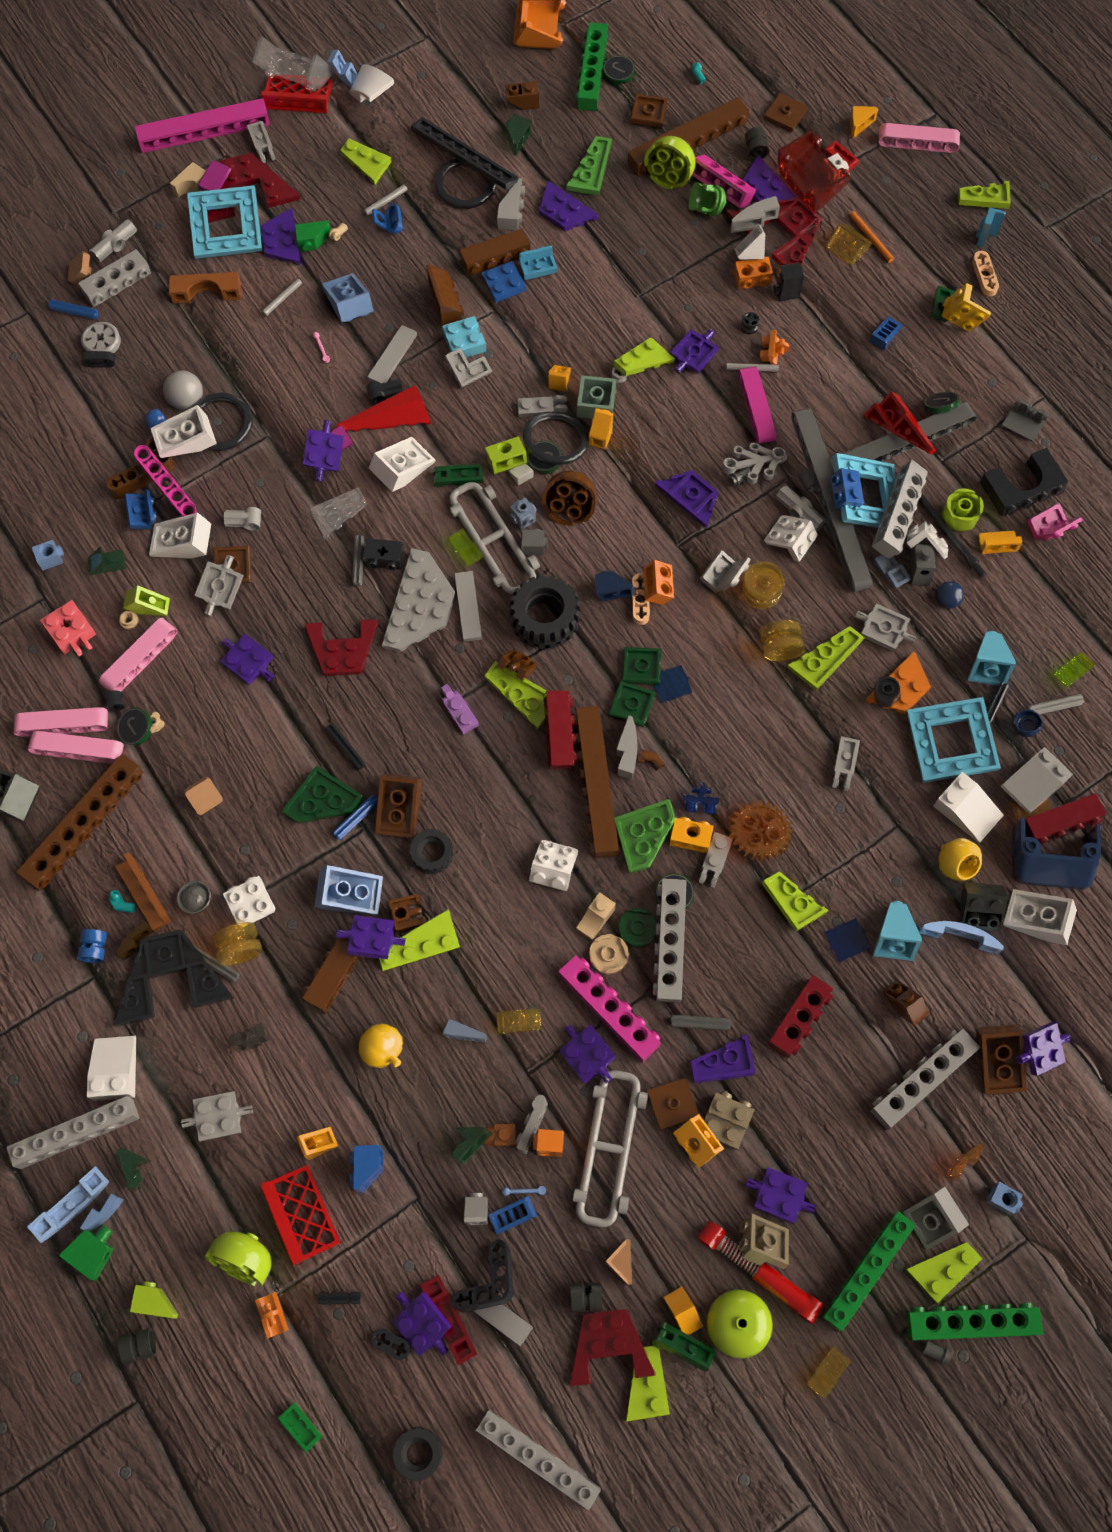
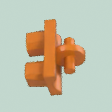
M771 330L770 335L762 336L761 341L763 348H769V350H761L760 359L762 362H770L771 365H777L778 355L783 356L784 353L789 351V344L785 342V339H779L776 336V330Z
M277 1292L255 1300L267 1339L289 1330Z

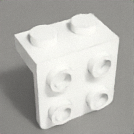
M782 515L764 541L767 545L787 548L793 560L800 562L818 534L811 520Z
M923 522L919 526H913L908 531L907 544L911 548L927 537L944 559L948 557V544L943 538L939 539L937 537V531L932 524L928 525L926 522Z
M542 840L532 863L529 881L567 891L578 850Z
M260 876L251 877L245 883L233 886L223 893L240 928H244L275 912V907Z

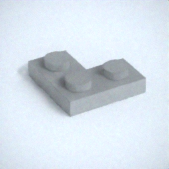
M461 348L445 355V359L461 388L492 373L485 356L469 363Z

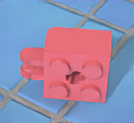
M73 600L40 620L64 655L74 649L78 656H81L82 651L78 646L82 643L89 650L93 648L88 640L95 636L96 633Z

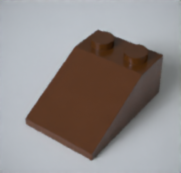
M383 774L380 776L375 834L414 838L421 799V777Z
M1015 1024L976 1028V1042L980 1046L977 1052L984 1094L1027 1091L1025 1062L1018 1064L1016 1061L1018 1060L1016 1056L1024 1053L1023 1031L1019 1026Z

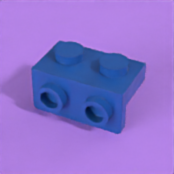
M840 468L831 475L833 499L836 509H840L844 505L861 507L864 504L859 471Z
M146 489L144 494H125L124 500L129 529H151L153 522H156V512L152 508L154 498L150 495V489Z

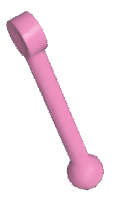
M314 332L313 337L316 339L322 352L323 362L328 363L330 358L324 351L319 339L320 335L318 332Z

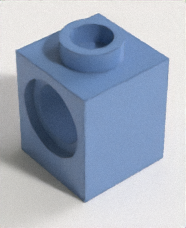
M54 540L32 547L36 561L42 570L63 563L61 557L64 555L60 545L57 546Z
M998 1182L993 1185L986 1203L1007 1215H1012L1015 1212L1018 1213L1021 1209L1023 1194ZM1003 1194H1006L1007 1196H1009V1198H1010V1204H1009V1205H1005V1204L1003 1203V1201H1002V1196H1003Z

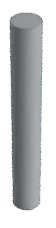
M403 184L364 210L365 215H370L372 209L378 210L406 192L407 187Z
M297 278L264 308L262 313L265 316L269 315L302 284L301 280Z
M727 363L726 370L738 371V369L757 366L758 371L779 372V365Z

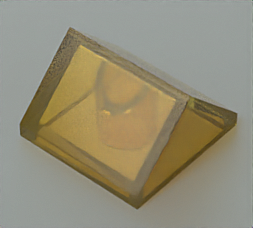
M839 223L826 244V248L853 265L873 245V242L847 224Z

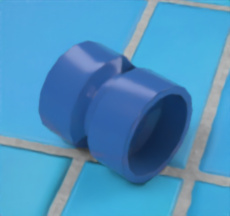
M94 929L81 930L79 942L82 946L78 948L77 959L90 963L103 962L105 950L102 947L106 945L107 933Z

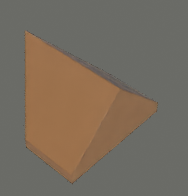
M626 1239L605 1262L626 1285H632L630 1239Z

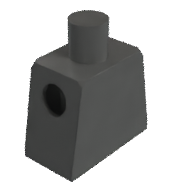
M915 545L909 553L911 585H930L935 571L934 546Z

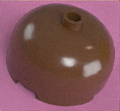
M572 470L562 471L555 474L547 482L542 494V504L548 513L547 515L554 522L574 526L573 523L586 522L593 515L597 504V491L593 482L586 475ZM565 504L569 505L567 516L576 520H563L556 512H561ZM583 506H584L585 511H584L583 515L580 517L581 512H582V509H583Z

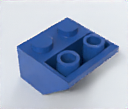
M380 1145L354 1146V1151L350 1152V1164L354 1167V1173H350V1186H353V1189L358 1194H363L384 1172V1150Z

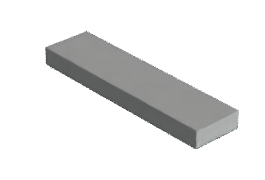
M401 325L368 375V381H378L380 383L388 381L416 338V331Z
M473 571L455 573L463 641L481 640L482 635Z

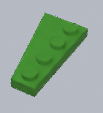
M598 136L594 138L587 150L586 156L581 160L579 168L575 170L573 178L566 185V190L599 195L612 139Z

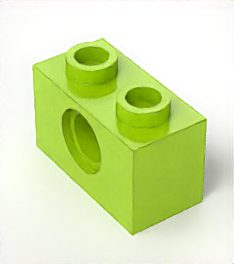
M519 436L485 447L487 461L494 474L527 463L526 450Z

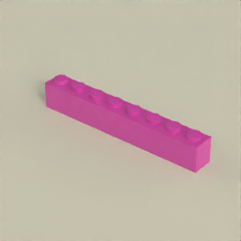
M262 98L137 125L135 129L141 151L144 153L248 130L247 125L263 121L264 126L270 125L265 102Z

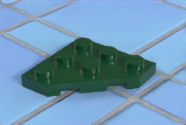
M315 766L284 807L282 813L298 824L351 814L362 801L363 795Z

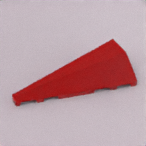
M416 385L336 424V428L342 426L345 431L353 430L357 432L359 429L369 428L370 430L397 428L398 425L407 424L409 426H415L417 423H425L427 425L431 422L423 399Z
M891 391L880 404L874 403L864 414V417L926 453L933 454L936 452V449L898 394Z

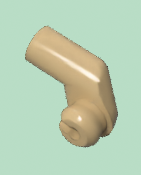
M341 223L337 228L329 231V238L334 241L339 240L340 236L348 230V227Z

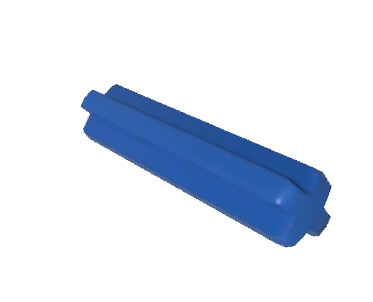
M53 299L48 303L51 310L90 319H97L99 315L97 309Z
M374 794L371 795L333 830V835L339 840L342 839L377 806L378 797Z

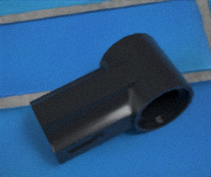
M399 379L385 383L374 381L366 386L373 405L403 391Z

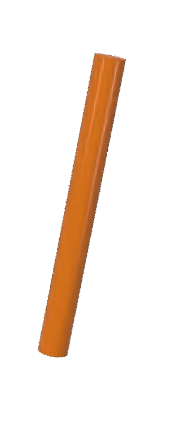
M852 211L849 214L851 219L884 258L891 263L894 257L856 212Z

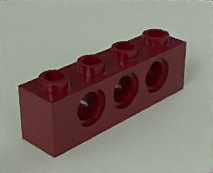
M812 975L767 1045L786 1058H789L791 1054L795 1056L801 1047L798 1044L802 1037L806 1039L812 1030L809 1027L812 1021L817 1022L822 1015L821 1007L823 1004L827 1006L833 998V995L830 993L834 988ZM808 998H816L818 1005H811L808 1002ZM802 1013L806 1015L807 1021H799L797 1014ZM793 1030L796 1033V1038H789L786 1031Z

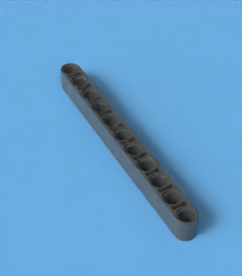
M964 402L959 404L957 408L955 406L952 407L951 411L947 413L936 414L917 423L929 441H933L970 425L977 419V416L970 405ZM891 433L843 454L883 462L912 450L916 446ZM832 458V459H830V462H831L833 471H834V473H835L834 464H833V458ZM809 469L801 472L799 479L807 492L815 491Z
M811 408L794 411L791 414L792 423L849 587L852 592L871 588L872 579L852 523L843 522L841 508H835L830 478L834 471Z

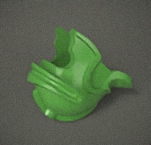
M695 182L690 193L689 210H697V212L704 213L705 215L708 213L709 217L720 214L727 203L724 189L717 184L713 187V184L702 185Z

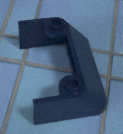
M1020 818L1013 826V878L1020 884L1080 890L1087 889L1093 884L1101 857V825H1096L1087 834V843L1081 847L1080 857L1041 853L1040 842L1037 839L1025 837V818Z

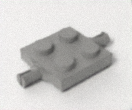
M226 555L223 565L207 562L195 596L204 599L208 603L204 612L207 615L212 616L215 606H222L227 609L232 607L244 576L230 568L234 559L232 556Z
M877 603L869 615L858 611L855 618L865 622L861 633L865 639L893 652L902 639L912 644L916 639V636L906 633L910 618Z
M235 1091L194 1099L193 1117L181 1119V1123H185L182 1124V1128L195 1125L198 1140L201 1142L241 1133V1116L253 1114V1110H248L253 1108L252 1105L239 1107Z

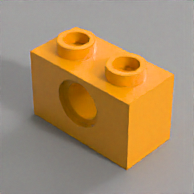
M686 817L676 818L670 846L707 853L714 826L705 821L693 822ZM694 831L697 836L690 837L687 832Z
M699 1114L673 1133L676 1136L677 1142L683 1146L689 1154L690 1160L698 1168L724 1149Z

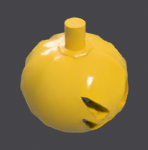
M965 838L954 839L942 845L938 857L939 868L946 877L952 880H968L974 877L981 868V850L975 843Z
M376 1024L370 1027L360 1038L359 1055L364 1063L370 1067L383 1068L390 1063L394 1067H398L401 1064L398 1056L402 1051V1036L391 1025Z

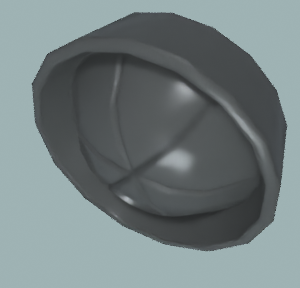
M189 881L180 887L176 901L182 911L196 914L207 908L211 899V893L205 883Z

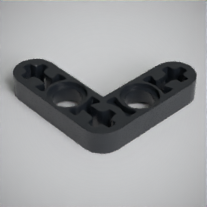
M497 1239L489 1247L491 1283L459 1290L453 1295L452 1305L459 1312L466 1313L506 1304L512 1299L511 1250L503 1240ZM501 1246V1247L503 1248V1250L500 1251V1256H499V1255L496 1253V1251H499V1247ZM505 1266V1274L498 1277L496 1274L497 1269ZM503 1287L506 1290V1292H504L503 1296L501 1297L499 1293L502 1292ZM481 1292H487V1298L484 1302H478V1296ZM464 1297L465 1299H467V1301H464L463 1305L461 1306L459 1302H461Z

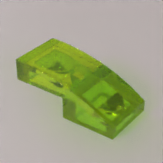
M464 529L448 537L447 540L467 566L483 558V555L475 543L470 540Z
M1080 652L1070 662L1068 661L1055 672L1054 675L1068 688L1091 670L1095 664L1083 652Z

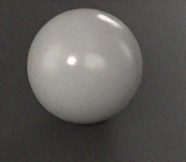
M180 370L171 373L166 378L163 384V395L171 407L187 410L192 408L198 400L202 399L203 387L200 380L193 373Z

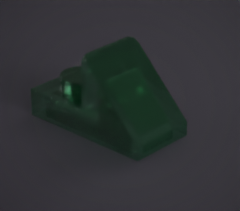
M99 547L88 557L89 574L95 575L127 569L124 551L118 550L104 553L102 547Z
M484 1127L456 1128L466 1140L456 1146L452 1157L456 1161L465 1164L493 1133Z
M118 1148V1156L129 1189L133 1191L141 1189L143 1177L141 1171L136 1168L151 1162V1160L123 1148Z

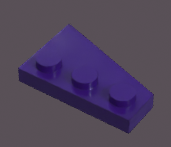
M748 1034L734 1042L725 1044L724 1047L716 1051H711L691 1061L694 1084L755 1075Z

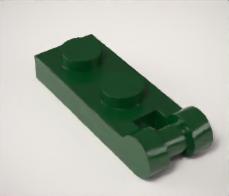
M482 464L437 466L433 468V475L435 476L433 485L435 487L469 482L483 483Z
M661 1322L657 1328L658 1334L654 1336L652 1344L707 1372L716 1350L675 1327ZM666 1336L671 1337L672 1340L670 1341L666 1339Z

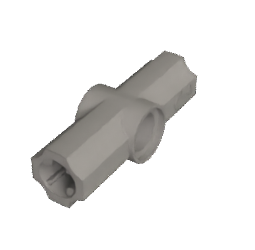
M127 219L113 231H105L102 235V240L89 250L90 254L99 263L113 251H121L125 241L137 232L136 227Z
M783 486L776 494V499L789 509L792 517L811 520L816 531H819L825 524L826 519L813 509L812 503L806 497L798 496L788 486Z

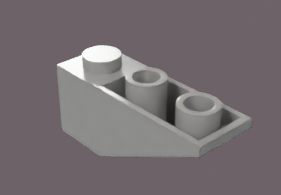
M519 178L518 182L515 183L499 204L498 229L518 230L519 223H522V213H520V210H523L524 199H522V196H525V186H522V178Z

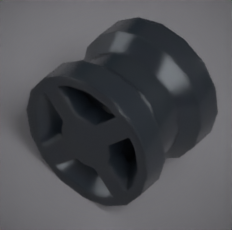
M754 312L745 313L742 317L741 330L749 335L756 333L759 316Z
M111 690L104 693L105 709L109 712L124 709L123 693L121 691Z

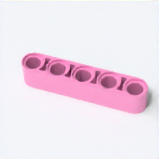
M884 123L879 128V144L884 147L953 153L959 149L960 132L955 129Z
M158 619L100 677L99 684L108 691H122L174 639L177 629L165 619Z
M105 708L26 712L14 715V735L20 737L31 736L33 731L71 734L105 731L108 728V710Z
M33 731L28 751L38 755L113 764L122 754L124 744L115 740Z

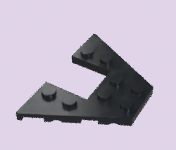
M181 929L141 940L139 953L135 957V965L124 989L125 994L120 1001L121 1006L113 1026L118 1027L155 1018L150 978L187 970L192 1007L194 1008L234 999V996Z

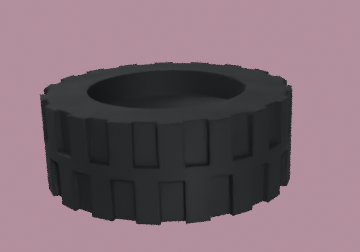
M423 830V832L416 834V837L412 839L410 856L414 866L419 871L426 872V874H437L448 868L453 860L454 852L451 840L440 830ZM433 842L440 846L441 855L436 860L430 861L423 857L422 849L426 844Z
M415 1427L405 1431L396 1440L393 1447L392 1458L396 1470L408 1480L419 1481L427 1479L436 1472L442 1461V1445L437 1435L424 1427ZM414 1442L424 1443L429 1451L427 1461L420 1466L412 1465L407 1459V1449Z

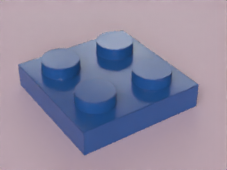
M513 261L481 273L482 279L495 302L526 291V285Z

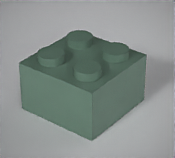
M581 375L577 417L593 419L596 408L605 409L613 413L616 379Z

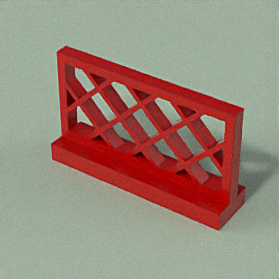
M269 75L265 90L261 93V98L264 99L266 109L328 113V101L333 86V79ZM272 81H277L279 83L274 85ZM315 88L318 90L314 93L311 92Z
M308 1165L270 1182L267 1181L260 1184L293 1267L341 1243ZM305 1171L309 1178L306 1187L295 1183L297 1175ZM283 1181L290 1184L287 1194L283 1195L277 1192L275 1185ZM310 1183L313 1189L308 1188ZM292 1186L304 1189L300 1201L288 1197ZM306 1191L316 1195L317 1199L314 1206L302 1202ZM280 1197L284 1198L283 1204L280 1200ZM287 1200L298 1204L294 1215L284 1210ZM301 1205L312 1209L308 1220L297 1217ZM315 1210L324 1214L325 1219L322 1226L310 1222ZM288 1217L293 1218L291 1224L289 1222ZM295 1219L306 1223L302 1235L293 1232L292 1226ZM326 1221H327V1224H328L329 1228L324 1227L325 1224H326ZM309 1225L320 1229L316 1240L305 1236ZM323 1230L332 1233L333 1242L329 1244L319 1242ZM295 1236L301 1238L299 1244ZM303 1239L315 1243L312 1252L305 1255L302 1254L300 1249Z

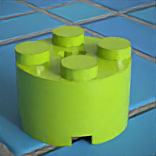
M957 489L948 497L942 511L943 520L953 530H971L976 525L983 511V500L973 490Z

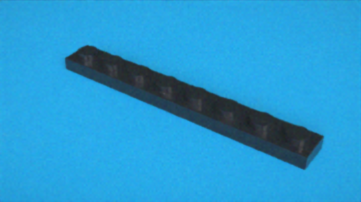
M422 117L411 125V130L503 189L507 190L518 182L515 174Z

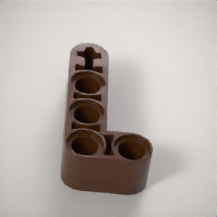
M154 437L148 439L146 446L170 473L174 469L171 456L161 458L156 449ZM136 463L110 477L106 485L115 499H122L125 497V494H131L153 481L140 465ZM153 467L150 472L156 473L159 471V468Z

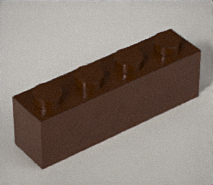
M522 228L460 249L461 262L468 276L519 259V253L530 251V242Z
M335 938L334 947L332 950L327 951L323 959L325 962L321 968L318 967L313 975L314 980L311 985L308 984L302 993V999L305 1003L325 1014L360 956L348 955V939Z

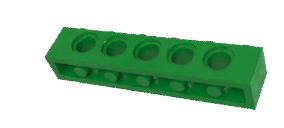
M589 22L588 29H585L584 39L586 42L583 41V52L585 53L581 54V64L583 66L579 67V77L581 79L577 80L579 92L575 93V102H578V110L597 111L608 38V24Z
M899 1211L893 1213L820 1318L837 1332H842L916 1224Z
M1021 1303L1019 1308H1011V1304H997L998 1309H989V1305H976V1310H968V1306H954L955 1311H946V1306L933 1307L932 1312H925L924 1307L911 1308V1312L905 1313L908 1340L1043 1335L1040 1307H1033L1032 1303ZM1015 1313L1021 1318L1019 1326H1016L1012 1320ZM994 1314L999 1318V1325L997 1327L991 1323V1317ZM972 1315L978 1320L975 1328L969 1323V1318ZM950 1316L956 1320L954 1329L950 1328L947 1323ZM928 1317L933 1318L935 1322L932 1330L926 1326V1319Z

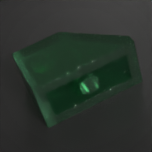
M513 114L511 119L507 120L505 129L513 154L517 156L531 134V120Z

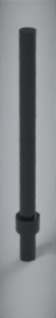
M922 493L918 499L919 502L967 560V565L973 568L980 578H983L987 573L980 566L979 560L975 555L972 556Z

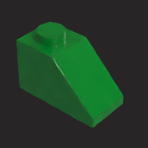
M329 220L295 224L300 252L317 250L329 237L328 234L331 230Z

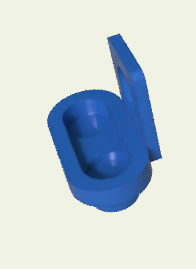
M391 203L387 207L385 215L376 209H372L373 222L392 234L402 231L403 224L399 205ZM377 215L384 221L383 223L377 219Z

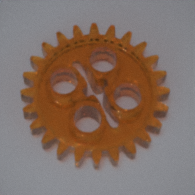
M752 800L751 805L745 803L743 808L739 807L737 812H734L733 818L730 821L729 831L733 832L730 838L735 839L733 846H740L738 852L745 850V857L749 853L752 854V860L755 856H758L759 861H762L765 856L769 861L771 855L776 859L779 855L778 853L783 854L789 846L788 842L792 840L790 835L793 830L789 829L792 823L786 822L789 816H782L784 810L777 811V805L770 807L769 801L766 805H763L762 800H760L758 805H756L754 800ZM764 818H768L771 822L765 821ZM745 821L751 822L752 825H747ZM769 835L776 837V840L771 839ZM750 839H756L758 843H753Z

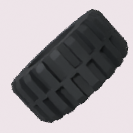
M540 575V578L537 579L531 577L529 582H522L520 588H516L513 592L514 596L511 597L509 606L510 623L515 635L520 636V640L523 643L528 642L529 646L533 648L536 645L539 646V649H545L548 646L550 649L556 648L557 644L560 646L565 644V639L570 640L573 637V632L577 631L578 623H580V602L577 593L574 592V588L570 584L566 585L565 580H556V576L546 578L545 575ZM551 602L560 607L562 615L553 622L540 623L530 618L527 612L536 603Z

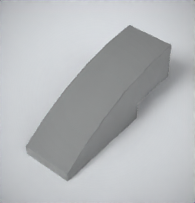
M774 196L756 202L738 213L732 219L731 233L754 229L758 224L764 227V221L778 218L780 206L777 197Z
M628 716L617 747L616 756L622 758L617 775L631 780L637 757V734L633 717Z
M481 1292L479 1294L478 1302H484L486 1300V1292ZM504 1305L474 1311L519 1346L523 1344L533 1329L530 1324Z

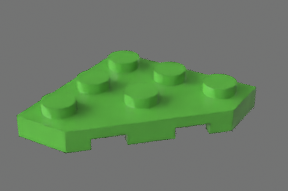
M669 799L614 818L631 874L651 866L676 818Z

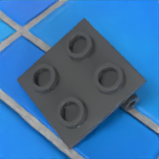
M1017 399L1002 426L1033 442L1047 421L1049 414H1047V411L1037 409V406L1035 408L1032 407V403L1029 405L1023 399Z

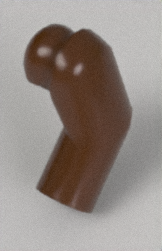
M641 750L640 754L637 755V760L640 763H645L646 760L651 761L658 770L665 766V763L656 752Z

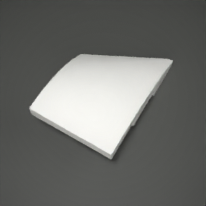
M363 64L350 89V94L359 102L365 99L371 102L394 84V80L378 68Z

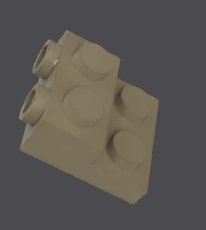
M727 1092L715 1093L704 1122L720 1143L738 1150L755 1109L751 1108L752 1104L745 1100H740L739 1102L732 1100V1095Z
M751 1214L746 1220L742 1221L739 1232L743 1233V1238L739 1243L742 1258L760 1266L764 1262H768L785 1269L789 1265V1229L754 1214Z

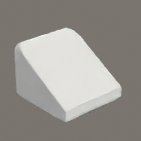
M526 464L517 466L509 471L518 485L533 478V470Z

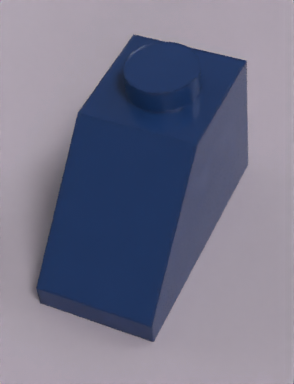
M602 571L599 574H595L596 594L601 602L637 595L633 585L614 571Z

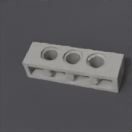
M135 249L78 284L83 295L95 307L142 278H145L151 274L146 260Z

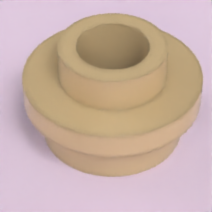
M125 611L121 614L119 623L124 629H132L138 624V617L134 612Z

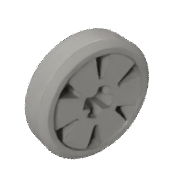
M96 322L89 325L83 331L81 343L85 351H109L115 353L120 346L121 338L114 325L107 322Z

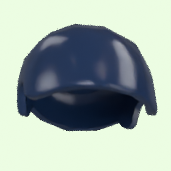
M946 581L936 589L935 599L940 606L946 609L956 608L963 601L964 591L959 583Z
M1022 710L1016 713L1013 719V727L1016 733L1022 737L1030 738L1036 736L1042 729L1043 719L1033 710Z

